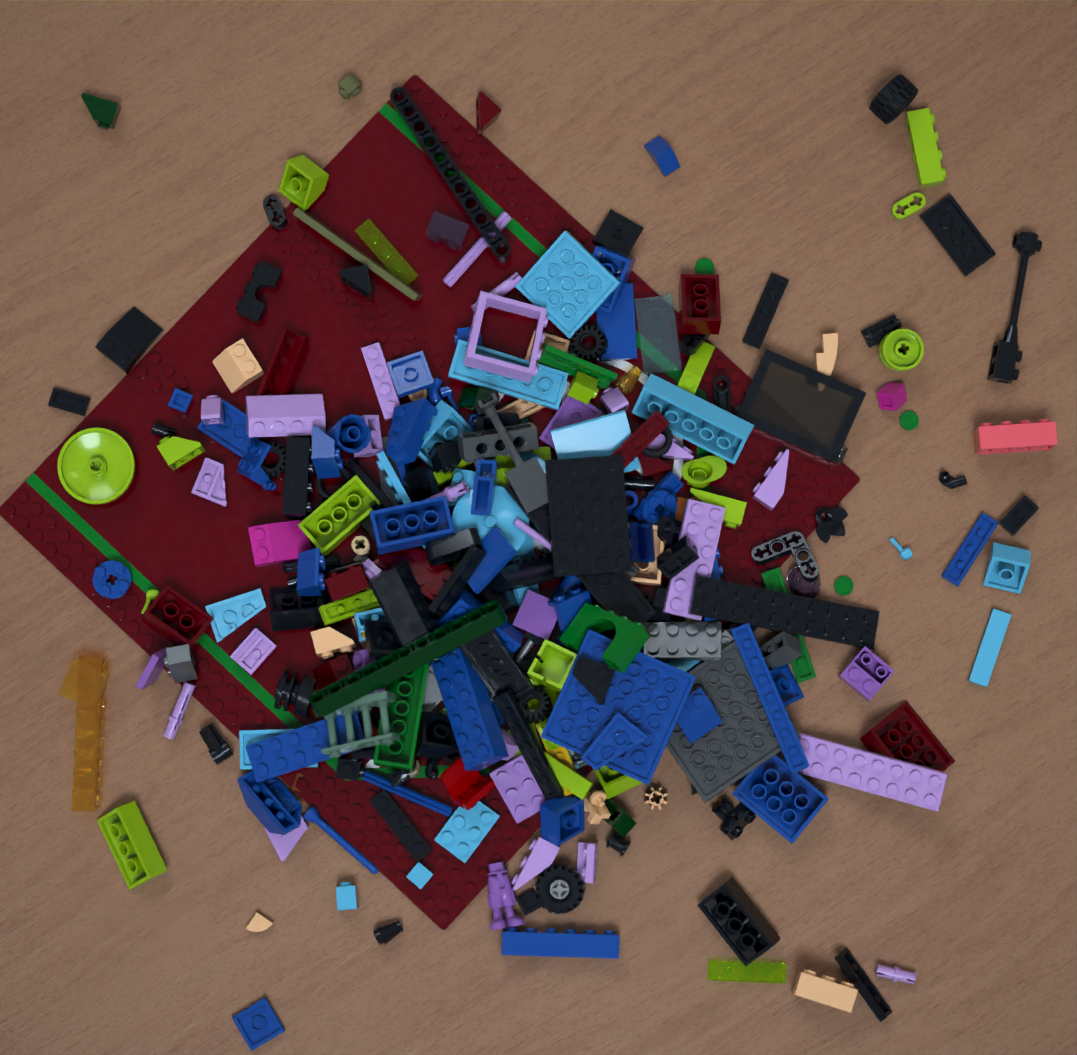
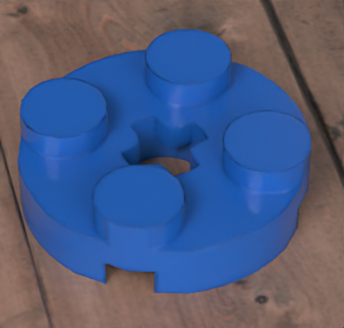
M654 489L648 493L649 495L645 499H642L639 513L648 525L658 526L659 516L675 519L674 516L677 511L676 498L664 489ZM658 504H660L661 510L659 512L655 511V508L658 507Z
M106 561L94 570L93 586L102 597L108 599L121 598L131 587L132 575L129 569L121 562ZM110 575L117 577L114 585H111L110 582L107 583Z

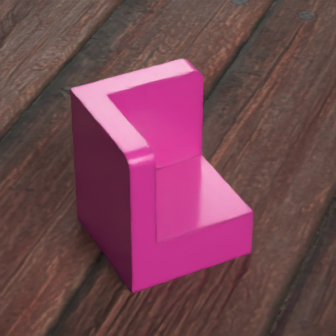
M887 382L877 392L879 408L897 411L907 401L905 384Z

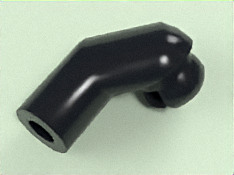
M442 757L437 759L429 758L425 770L427 778L429 777L431 780L437 778L439 772L434 769Z

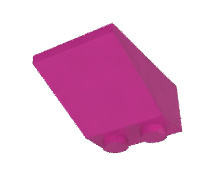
M304 519L248 527L255 566L258 568L298 560V553L312 549L311 541L298 526Z

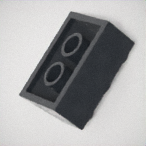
M327 585L325 590H322V596H298L297 587L269 589V614L272 632L325 626L318 608L329 604Z

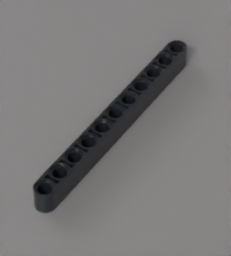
M401 87L394 88L390 93L393 107L495 259L499 262L508 261L511 257L510 245L408 93ZM398 95H402L404 97L402 101L394 100L395 97ZM409 110L414 112L410 117L404 115ZM417 126H423L424 130L421 132L415 131V128ZM427 141L435 143L432 147L425 146ZM438 156L445 158L443 162L435 161ZM449 171L455 173V176L452 178H448L445 175ZM458 187L466 189L463 193L456 192ZM469 202L476 204L472 209L466 207ZM480 217H484L486 219V222L484 224H479L476 222L477 219ZM489 233H495L497 237L493 240H490L487 238V235ZM500 248H505L507 253L499 255L497 251Z

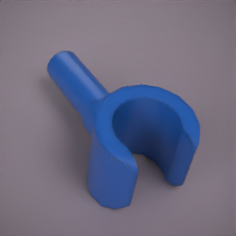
M441 387L442 398L448 396L455 411L459 408L453 399L450 387Z

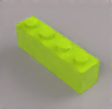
M929 108L908 111L905 114V121L919 188L942 185L944 179H946V171L944 167H941L942 152L941 149L937 148L936 142H939L937 131L933 129V124H935L934 114L930 113Z

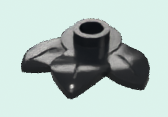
M822 507L816 511L815 521L818 524L816 533L822 542L827 543L831 535L845 536V527L842 520L848 516V513L844 509L839 507L833 509ZM823 513L826 514V518L824 520L821 519V515Z

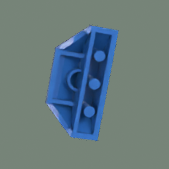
M253 770L237 779L246 806L270 833L286 835L300 827L302 805L279 779L272 778L256 783Z

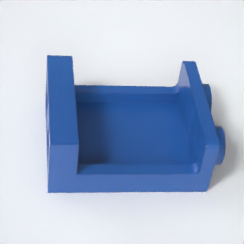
M580 587L570 588L569 592L557 594L553 597L554 599L548 601V605L555 608L562 635L585 603L592 605L590 593ZM561 636L556 637L558 645L564 646L563 643L559 640Z

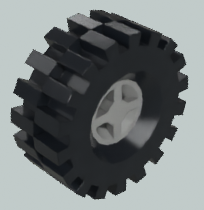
M558 864L545 869L539 875L538 881L535 884V895L538 896V903L540 902L542 907L546 908L550 913L565 914L574 910L581 904V901L584 899V892H586V888H584L585 881L582 880L580 872L578 873L574 867L571 868L565 864Z

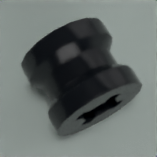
M722 798L719 801V805L711 809L725 823L728 820V816L735 813V810Z

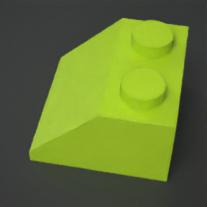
M304 155L287 159L278 191L303 211H306L325 190L329 174Z
M175 436L163 438L159 441L160 445L157 446L168 466L173 471L206 451L200 442Z
M602 766L598 770L593 769L607 799L642 784V782L607 766Z

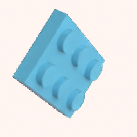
M480 801L470 810L458 807L434 841L466 863L500 816Z

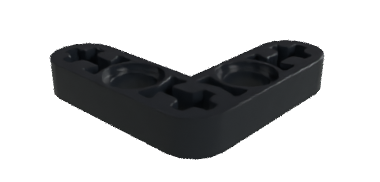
M790 532L758 545L751 552L752 561L757 565H764L792 554L805 581L815 582L819 578L818 565L804 536L800 532ZM796 538V540H799V543L795 544L792 539ZM775 545L783 546L782 551H773ZM757 553H761L763 558L757 556ZM806 553L808 558L802 561L798 559V555ZM809 565L811 571L814 572V575H810L808 573L806 566Z

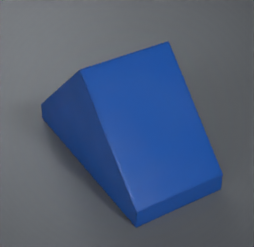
M660 135L644 145V148L664 177L680 168V164L671 146Z

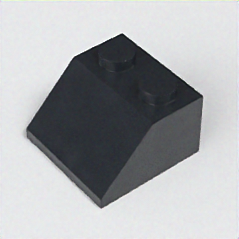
M423 711L416 756L437 759L459 753L448 715Z

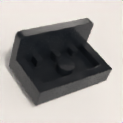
M412 467L403 477V482L412 502L425 500L441 492L429 468Z

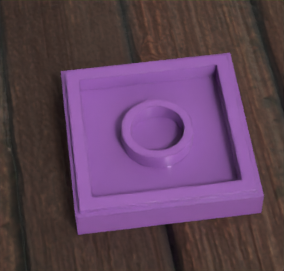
M527 590L512 625L540 638L549 640L557 621L555 608L548 605V601L551 599Z
M166 648L151 656L136 684L137 688L143 690L157 681L165 666L164 656H167Z

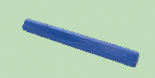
M368 770L363 774L362 779L447 817L452 813L453 808L402 785L393 787L391 786V780Z

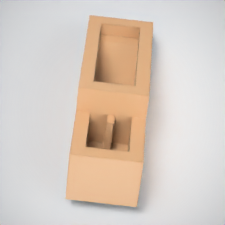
M838 333L822 334V353H816L815 370L829 377L833 371L837 356ZM818 382L816 385L817 394H821L826 385Z

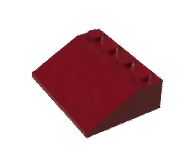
M907 701L859 738L870 752L942 772L955 762Z

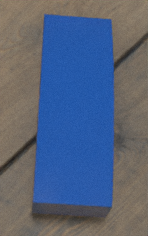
M477 460L471 515L491 516L498 471L496 460Z

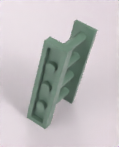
M383 691L366 695L324 716L323 718L327 720L330 747L321 749V752L329 755L330 758L340 757L341 753L380 744L392 745L394 741L401 740L400 735L390 732L387 706H389V703L396 702L395 694ZM377 706L380 708L383 735L373 737L370 710L371 707ZM360 710L363 717L365 739L355 741L352 715L354 711ZM338 715H343L345 718L348 742L341 745L337 743L335 719Z

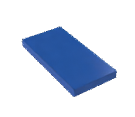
M628 283L625 285L611 314L600 309L596 311L597 328L606 335L605 337L608 340L606 342L608 348H605L607 352L601 355L602 358L599 359V362L637 359L633 283Z

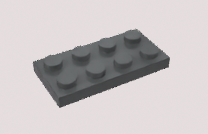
M721 622L644 623L645 631L650 637L644 644L643 653L659 661L721 660Z

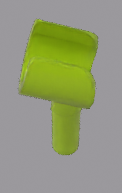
M151 589L147 592L146 602L141 611L142 614L149 607L151 600L157 598L159 590Z

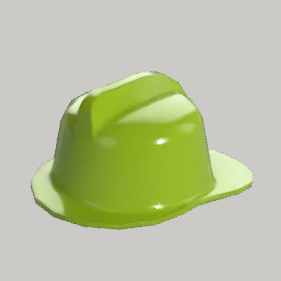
M705 456L686 462L681 468V475L688 485L694 488H704L710 482L721 478L726 473L727 465L724 459L718 456Z

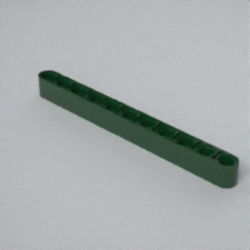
M492 600L314 692L309 697V702L318 716H327L501 626L507 621V615L500 602Z

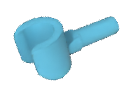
M893 537L890 539V542L897 548L903 560L912 557L913 554L909 547L903 549Z

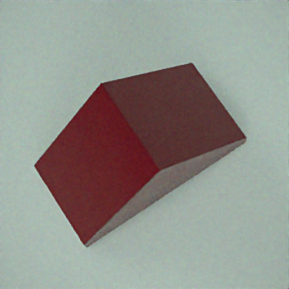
M479 92L476 98V132L479 135L499 118L502 111L483 92Z
M641 453L637 456L643 478H650L669 472L672 468L671 464L659 458H649Z

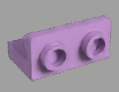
M578 843L577 872H580L581 878L585 883L596 882L598 843Z

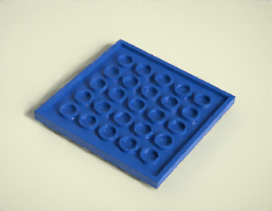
M588 629L541 737L583 756L616 713L619 712L645 733L648 738L604 766L649 785L696 677L639 652L624 674L615 671L604 704L602 705L572 674L579 655L608 666L601 656L613 640Z

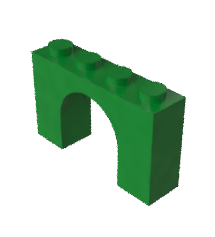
M585 603L559 640L567 650L578 654L588 629L599 634L606 630H616L613 641L601 658L609 668L624 674L650 636L645 631L646 627L638 621L634 623L625 616H617L611 610L605 611L597 604Z

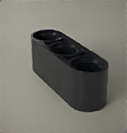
M468 528L425 544L429 565L438 566L462 558L471 544L482 549L478 529Z

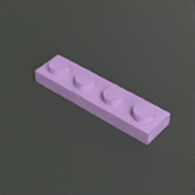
M378 342L363 347L361 350L386 421L392 419L394 407L400 406Z

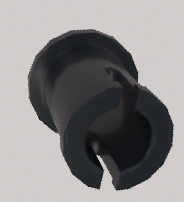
M155 422L151 433L155 437L158 435L164 438L167 436L171 438L175 436L177 429L164 426L161 422Z

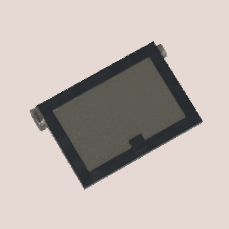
M766 349L742 405L737 404L733 414L753 424L754 428L841 465L848 450L847 447L843 446L866 392Z

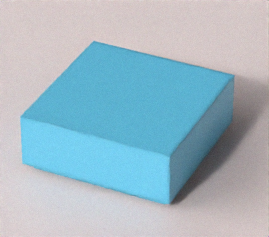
M418 862L406 877L422 889L434 874Z

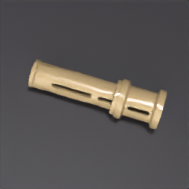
M357 536L352 540L351 546L356 554L361 555V557L369 555L370 544L366 537Z

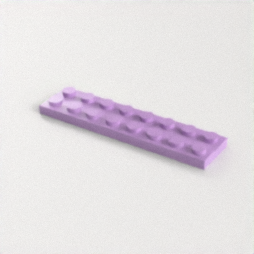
M799 732L802 736L799 742L810 767L797 773L939 811L948 773Z

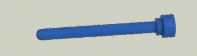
M314 806L306 812L303 818L307 822L310 821L312 824H317L372 874L378 873V868L319 817L320 814Z

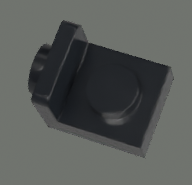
M339 758L336 778L359 781L360 777L363 778L365 766H362L361 761Z

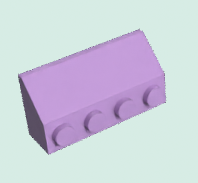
M323 394L246 396V434L248 437L312 435V426H317L326 433Z

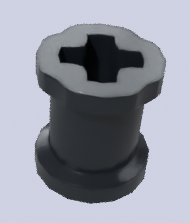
M614 832L606 847L613 848L622 857L631 842L625 841Z

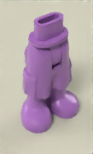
M504 863L488 864L490 873H487L489 893L487 898L489 908L493 909V920L489 924L490 930L524 925V919L516 916L513 910V905L516 904V897L509 875L506 873L508 871L504 869ZM501 907L505 909V920L502 917Z

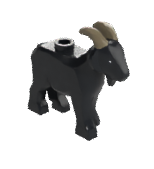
M370 710L371 725L379 730L381 716L377 711ZM360 711L359 719L364 729L362 712ZM376 745L353 751L352 761H359L361 759L374 760ZM416 760V767L413 771L392 768L395 772L393 774H386L391 779V786L397 787L419 775L421 771L419 760Z

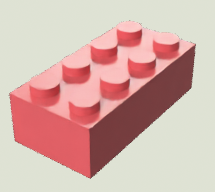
M1041 419L1037 423H1031V420L1019 421V424H1012L1011 421L1000 422V425L993 426V423H982L973 432L975 455L1052 450L1058 445L1056 422H1050V419Z

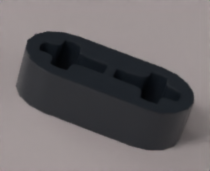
M274 195L266 197L263 201V207L270 224L276 230L285 228L288 218L282 203ZM272 202H274V207H275L274 210H272V208H271V203H272ZM277 215L280 217V222H279V223H277V219H276V216H277Z

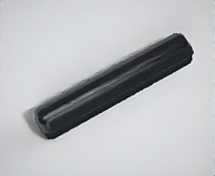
M338 556L325 557L326 568L340 565ZM298 560L283 562V572H297Z

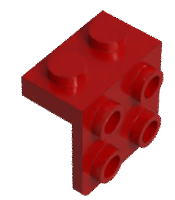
M461 756L440 775V779L453 803L466 810L474 807L495 786L493 780L480 775L479 771H466Z

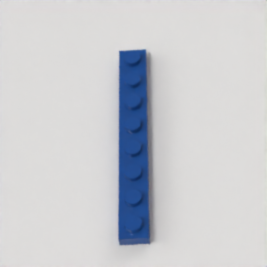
M749 623L731 629V634L791 774L810 767Z

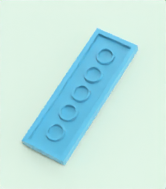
M458 340L447 377L496 390L498 393L558 410L569 373L536 363L538 366L537 375L533 376L530 383L464 366L463 361L468 342ZM479 345L476 346L475 354L524 367L529 365L528 360Z

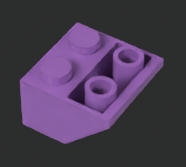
M864 646L838 677L868 702L894 673V670Z

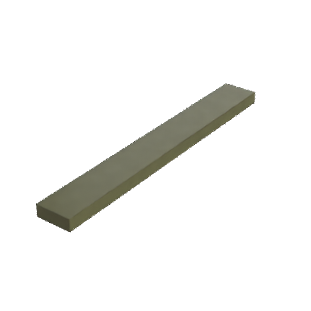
M301 208L294 210L293 215L360 263L367 265L378 276L413 301L420 300L422 294L306 211H303Z

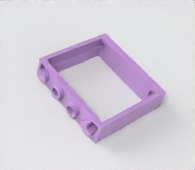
M480 291L475 306L463 365L530 383L532 377L536 376L538 371L536 360L540 359L542 349H539V345L543 344L545 333L542 331L543 327L546 328L548 323L547 309ZM485 306L538 320L528 367L475 354Z

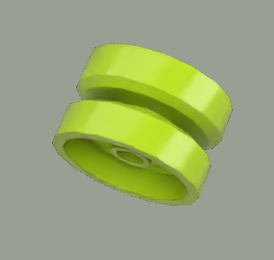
M897 329L887 333L881 339L878 346V356L881 363L887 369L895 372L906 371L916 367L924 354V344L921 337L909 329ZM902 348L903 352L899 353L898 349Z

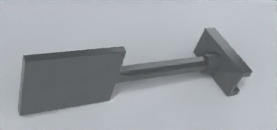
M492 393L489 402L486 400L482 403L479 400L475 409L478 415L485 413L487 418H490L516 465L513 469L505 472V475L526 514L548 503L546 475L536 457L526 462L522 461L497 415L498 412L495 407L498 398L495 393Z

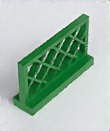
M545 343L541 348L540 359L536 360V362L547 367L569 373L568 375L572 377L575 376L577 371L598 379L597 387L603 390L608 389L610 383L616 380L618 375Z

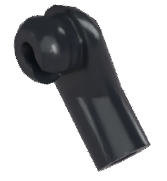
M942 471L939 475L940 483L949 489L967 485L965 476L953 478L947 471Z

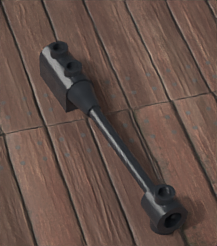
M1031 232L1016 233L1012 241V247L1017 249L1016 252L1021 255L1009 325L1003 341L1000 340L993 344L987 378L990 381L1012 384L1013 380L1016 381L1019 376V370L1015 369L1016 362L1021 361L1023 354L1022 351L1018 350L1017 321L1029 257L1039 252L1042 247V241L1038 240V235Z

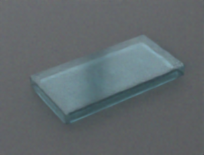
M672 295L634 299L644 375L682 370Z

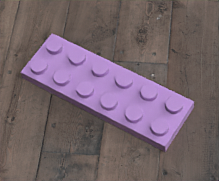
M687 499L678 541L687 535L690 538L691 545H696L699 559L669 580L663 607L664 613L701 621V616L688 614L694 576L711 577L725 513L724 507Z

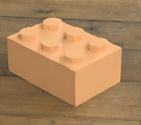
M628 523L631 562L640 571L632 579L626 572L624 573L633 584L660 586L662 572L657 568L656 557L663 553L664 543L657 536L658 526Z
M804 969L803 972L798 971L792 994L850 1013L852 1012L858 990L853 989V984L844 981L838 984L835 983V978L822 975V978L816 977V972Z

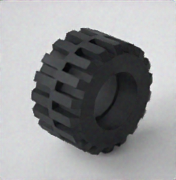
M897 75L877 94L871 102L869 109L884 124L891 123L913 101L918 93V89L904 75Z

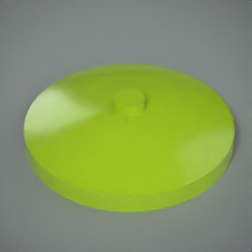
M88 428L74 434L62 447L57 464L58 475L65 490L75 499L92 505L106 504L122 496L131 485L135 474V458L128 443L117 433L105 428Z

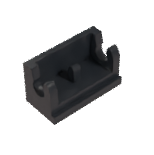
M687 535L656 557L657 568L669 580L699 559L698 549L696 545H691L690 538Z

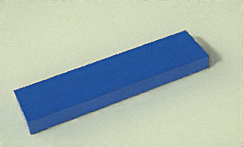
M982 512L941 577L958 587L999 522Z

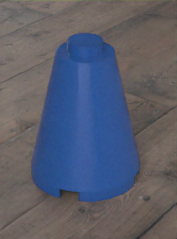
M346 415L326 430V434L335 440L337 448L348 453H358L366 448L370 442V428L367 427L365 420L359 415Z

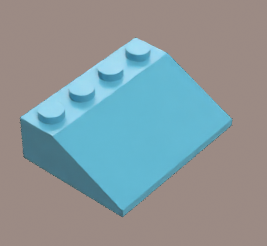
M625 410L550 430L557 459L610 456L632 435ZM638 457L624 469V473L640 469Z

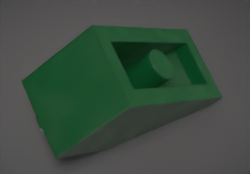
M82 93L81 97L98 127L105 130L109 128L114 129L121 109L120 105L116 102Z
M483 387L463 388L458 407L476 411L477 401L481 400L483 403L487 400L489 402L491 394L495 393L498 398L495 407L497 410L500 397L498 391Z
M606 798L604 803L611 815L609 819L603 820L624 838L637 823L611 799Z

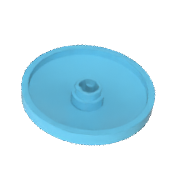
M497 485L495 487L491 516L471 515L473 489L460 498L452 514L454 533L468 528H477L480 540L482 541L496 526L502 531L516 551L521 548L527 534L516 527L513 521L519 518L529 526V519L503 487Z

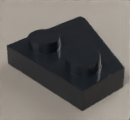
M659 516L657 536L668 549L678 541L682 521Z
M579 655L572 674L603 705L616 670Z

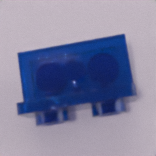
M629 523L628 530L632 562L636 564L655 562L653 525L651 523Z

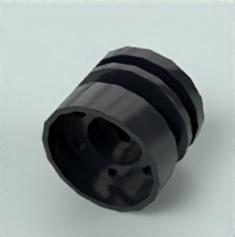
M285 669L276 688L274 708L280 710L283 702H285L284 711L287 712L291 704H293L294 714L307 717L311 708L309 697L316 691L318 679L305 675L300 683L298 682V673L295 672L290 680L291 671Z

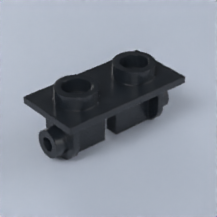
M894 314L862 330L861 333L868 347L871 348L880 343L887 333L902 329V324Z
M743 803L735 810L734 814L738 818L735 820L730 816L726 823L724 822L721 825L722 828L720 830L731 841L738 838L745 826L752 823L756 818V814Z

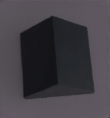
M367 265L339 271L338 275L341 282L371 301L374 300Z

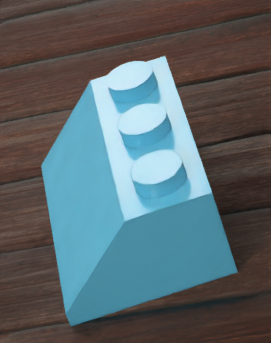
M442 400L435 406L438 413L436 416L433 415L429 423L431 428L425 432L422 438L424 443L417 455L432 470L434 468L428 454L431 449L438 445L457 441V434L473 431V428L451 406Z

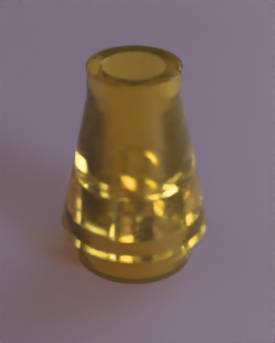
M633 366L632 369L617 379L615 386L623 394L632 392L642 371L638 367Z

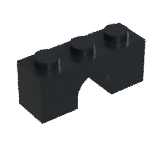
M260 261L259 265H255L252 271L251 283L247 282L244 288L243 300L239 299L236 305L238 316L258 325L267 307L266 304L257 300V293L263 288H270L275 291L283 275L282 270Z

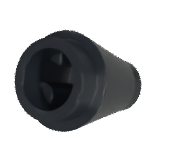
M396 921L376 927L373 934L379 945L383 943L386 945L400 934L403 928L400 922Z

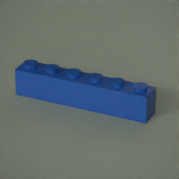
M506 928V931H502V955L619 959L620 935H615V931L605 930L604 934H596V930H584V934H577V930L565 929V933H557V929H545L544 933L538 932V928H526V932H518V928Z

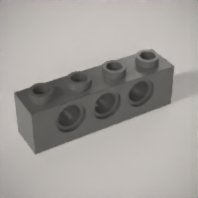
M532 422L504 426L512 443L516 437H520L519 442L513 444L517 452L531 453L533 450L539 449L537 427ZM495 428L457 434L459 456L467 463L477 462V459L482 458L491 460L500 455L510 456L503 442H501L500 446L495 447V443L501 440ZM483 443V447L480 450H476L477 445Z

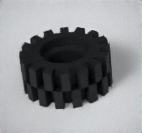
M594 326L580 327L579 332L575 331L576 336H572L573 343H571V346L573 347V352L576 356L588 362H591V360L595 362L597 358L601 359V355L607 352L605 348H608L606 335ZM587 337H594L596 340V346L593 350L586 351L583 348V342Z
M265 442L271 446L268 453H275L278 456V463L274 467H268L263 461L261 467L268 477H278L281 473L285 472L286 451L280 444Z
M534 686L533 689L516 698L529 724L533 722L539 724V720L544 722V717L548 718L550 716L548 712L552 711L550 707L552 702L547 693L540 687L536 689ZM532 699H538L540 707L536 711H528L527 703Z

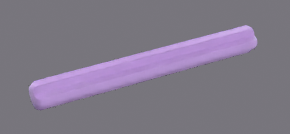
M503 212L494 223L501 231L511 220V217L506 212ZM489 233L487 238L493 240L497 235ZM481 237L443 279L447 286L452 287L487 247Z

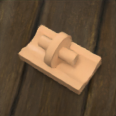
M594 789L592 792H588L584 799V811L590 813L587 818L590 824H599L602 819H609L611 815L604 803L607 798L604 791Z

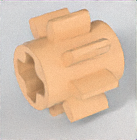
M651 787L652 793H645V796L649 797L645 804L650 803L652 805L651 810L654 809V806L661 810L660 805L662 803L667 804L664 801V797L668 794H662L661 787L658 791H654V788ZM654 793L657 796H661L659 804L651 801Z

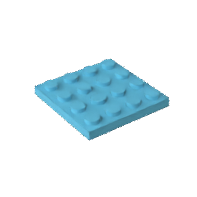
M565 230L515 287L532 304L546 308L548 319L571 339L575 335V331H579V328L588 321L621 282Z

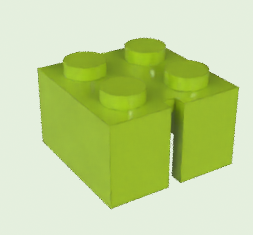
M545 639L537 653L543 664H541L539 659L535 658L527 674L532 680L544 686L548 685L549 688L560 693L577 654Z

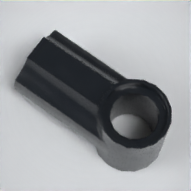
M720 376L715 379L712 386L714 405L731 413V383L727 377ZM718 381L726 383L727 387L725 390L717 388L716 384Z
M214 724L208 725L199 731L209 748L208 751L217 765L234 755Z

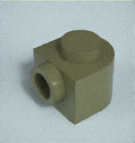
M350 73L338 83V92L345 100L347 98L350 99L352 96L356 97L362 91V83Z

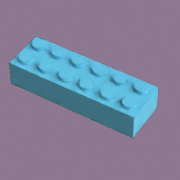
M652 373L647 379L632 411L633 414L647 420L657 410L670 423L668 427L673 434L732 464L736 463L754 427L753 424Z

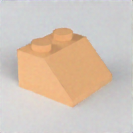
M243 338L227 347L212 361L232 394L264 375L262 368Z

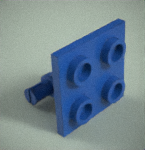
M255 438L249 444L245 457L240 460L237 472L260 484L263 489L273 491L276 485L261 467L271 446Z

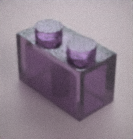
M434 211L426 229V236H429L428 239L433 242L439 243L441 241L446 243V246L450 249H462L469 233L470 225Z

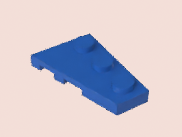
M617 712L581 759L593 769L598 770L648 738V736Z

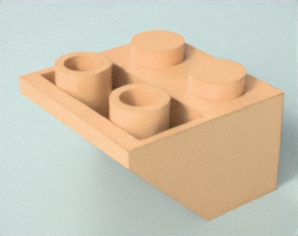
M331 627L311 632L316 654L323 659L332 658L334 653L337 652L342 654L350 653L356 647L352 639Z

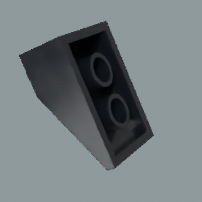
M133 307L102 337L95 348L128 374L164 330L137 308Z

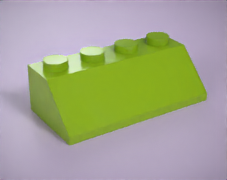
M355 475L300 522L298 526L315 547L320 548L321 553L327 556L361 526L360 523L370 515V511H373L369 506L372 501L375 500L381 508L383 506L359 477Z
M135 801L117 807L96 820L129 890L168 871Z

